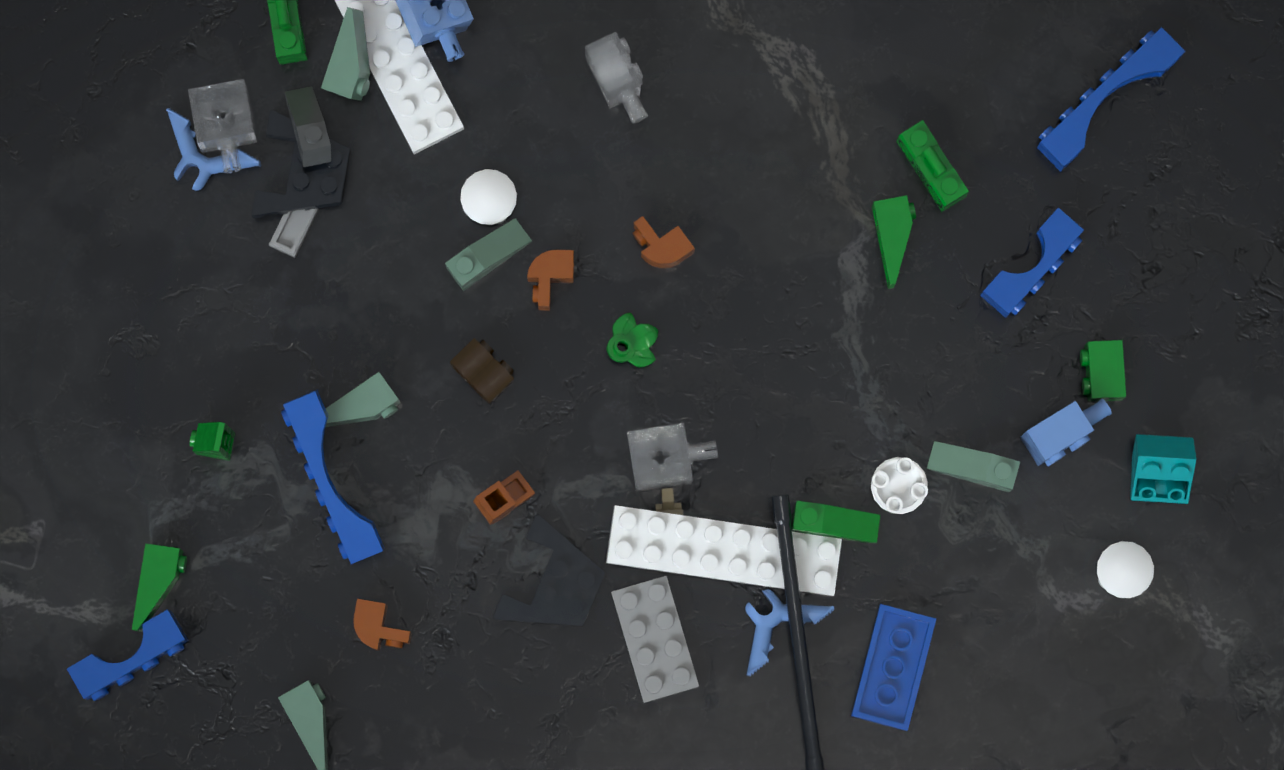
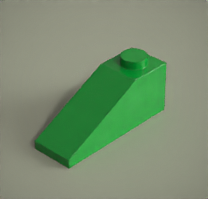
M907 195L874 201L872 204L888 289L894 288L913 224L912 220L916 219L914 203L908 202Z
M198 423L197 430H192L190 437V446L193 447L192 452L196 455L230 461L236 433L226 423Z
M796 501L792 532L877 544L880 515L831 505Z
M145 543L132 630L143 631L142 624L153 617L179 580L180 573L185 572L187 556H183L184 551L182 549Z

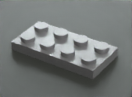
M667 576L612 591V597L643 702H650L699 687Z

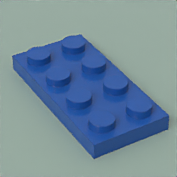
M883 604L879 605L851 714L852 717L908 731L936 618Z

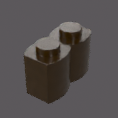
M474 338L450 361V365L490 405L514 382L512 377L514 370L504 360L498 362L491 355L494 350L483 339L478 342Z

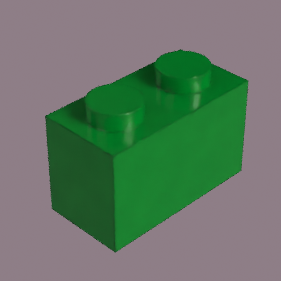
M1123 340L1087 342L1084 345V349L1080 350L1081 366H1086V378H1082L1083 395L1088 396V402H1099L1101 399L1105 401L1123 400L1126 397Z

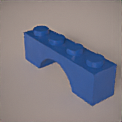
M1057 208L1036 233L1042 249L1038 265L1028 272L1019 274L1002 270L980 296L1005 318L1011 312L1016 316L1026 304L1023 298L1029 292L1035 294L1043 286L1045 281L1042 277L1048 270L1053 274L1064 262L1060 257L1066 250L1072 253L1083 241L1079 236L1084 229L1060 208Z
M167 609L142 624L143 640L141 646L128 660L120 663H108L97 655L91 654L67 668L83 699L89 700L92 698L93 701H97L109 694L107 689L116 683L120 687L133 680V673L143 669L146 672L159 664L158 659L168 653L169 657L182 651L184 649L183 644L189 640L172 611Z

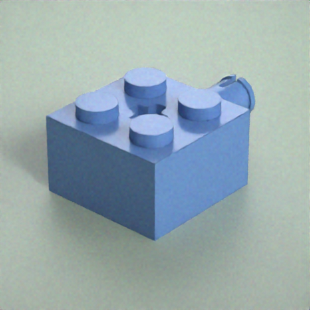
M395 0L415 47L439 40L448 62L453 61V58L457 60L464 56V52L455 34L466 31L474 20L466 0Z
M1104 399L1099 400V402L1084 411L1074 401L1027 430L1020 438L1036 464L1040 466L1046 463L1049 467L1066 455L1064 450L1070 448L1073 452L1091 439L1088 435L1094 431L1092 425L1110 416L1112 412Z

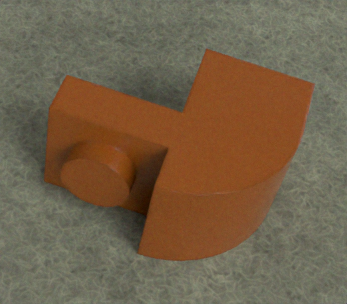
M643 216L634 222V237L641 246L645 244L648 246L641 252V257L648 264L658 268H670L680 264L694 254V246L679 226L659 239Z
M574 250L546 251L536 257L531 263L527 279L528 282H539L538 285H533V302L538 303L539 310L550 311L551 283H574Z
M518 470L502 482L497 481L477 495L473 502L489 524L492 525L534 496L535 492Z
M357 599L354 613V628L364 644L380 651L381 640H386V646L402 648L403 643L410 644L412 636L410 631L384 627L388 608L387 604Z

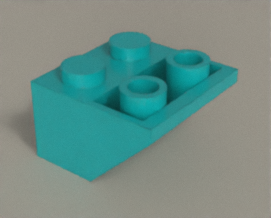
M1136 434L1132 454L1131 500L1188 504L1197 460L1194 439L1190 437Z

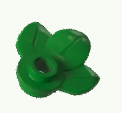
M632 313L620 316L613 325V337L607 344L609 357L619 363L628 361L636 367H645L652 364L656 359L649 348L657 340L658 329L650 324L637 325ZM617 344L625 345L626 351H620L617 348Z

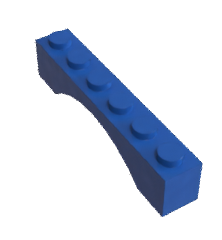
M1162 27L1156 33L1152 30L1140 40L1142 46L1136 52L1132 49L1129 50L1119 60L1122 65L1116 71L1112 68L1109 69L1099 79L1102 84L1096 90L1092 87L1089 88L1079 98L1082 103L1075 110L1070 106L1059 117L1062 122L1055 129L1050 125L1039 136L1042 141L1037 148L1060 172L1084 149L1086 132L1091 117L1105 98L1131 82L1145 78L1161 77L1183 56L1185 50Z
M318 389L283 404L285 410L281 411L287 427L292 426L296 434L292 438L298 453L303 452L308 463L304 464L305 471L309 479H315L319 488L315 491L321 507L326 505L330 516L326 517L332 533L337 532L341 542L338 543V548L343 559L348 558L350 563L353 564L382 552L385 547L374 521L353 509L338 493L330 479L323 449L324 431L329 415Z

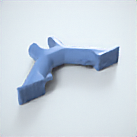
M167 108L166 111L182 155V159L174 171V177L177 181L183 177L188 168L198 167L200 173L192 187V190L196 191L201 190L205 186L211 174L254 166L261 167L259 160L240 149H237L236 153L233 154L225 150L222 156L211 158L199 153L194 140L197 133L191 130L190 120Z
M765 589L762 592L772 605V612L770 614L760 615L749 602L745 606L746 613L756 625L747 676L750 677L751 674L757 672V669L759 670L760 667L769 662L767 658L768 652L774 648L770 643L773 628L782 621H789L787 604H783L776 594L769 589ZM801 605L804 624L812 622L813 625H816L817 622L819 623L825 616H828V613L831 614V611H834V606Z

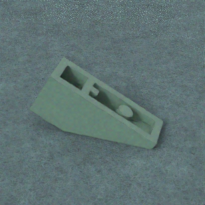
M347 7L321 88L349 99L362 101L370 86L368 80L370 67L363 11Z
M515 218L462 250L447 261L445 265L461 289L465 291L530 244L532 240Z
M378 372L326 408L329 416L325 427L376 420L381 416L386 419L398 410L396 406L400 404V401L380 372Z
M934 441L926 469L1010 492L1014 487L1020 461Z
M308 680L281 695L278 699L317 769L328 770L325 705L322 702L326 696L318 683L313 685Z

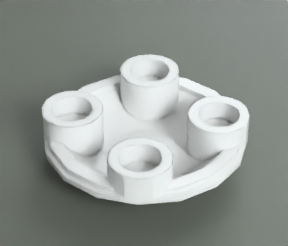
M485 169L475 172L466 180L461 189L460 200L465 214L470 219L480 224L493 225L503 223L511 215L516 206L517 193L514 183L507 175L497 170Z
M895 457L885 460L876 468L872 476L871 491L874 500L882 509L890 513L904 514L914 511L922 504L928 494V481L925 472L916 462L909 458Z
M1121 541L1112 544L1102 552L1097 562L1098 582L1108 593L1118 598L1138 596L1149 587L1153 579L1154 565L1151 556L1142 546L1134 542Z

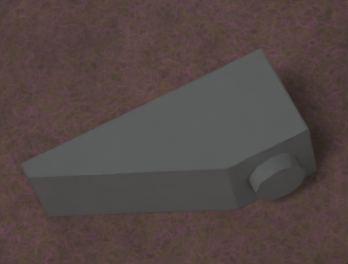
M313 87L285 91L284 94L303 167L331 162V144Z

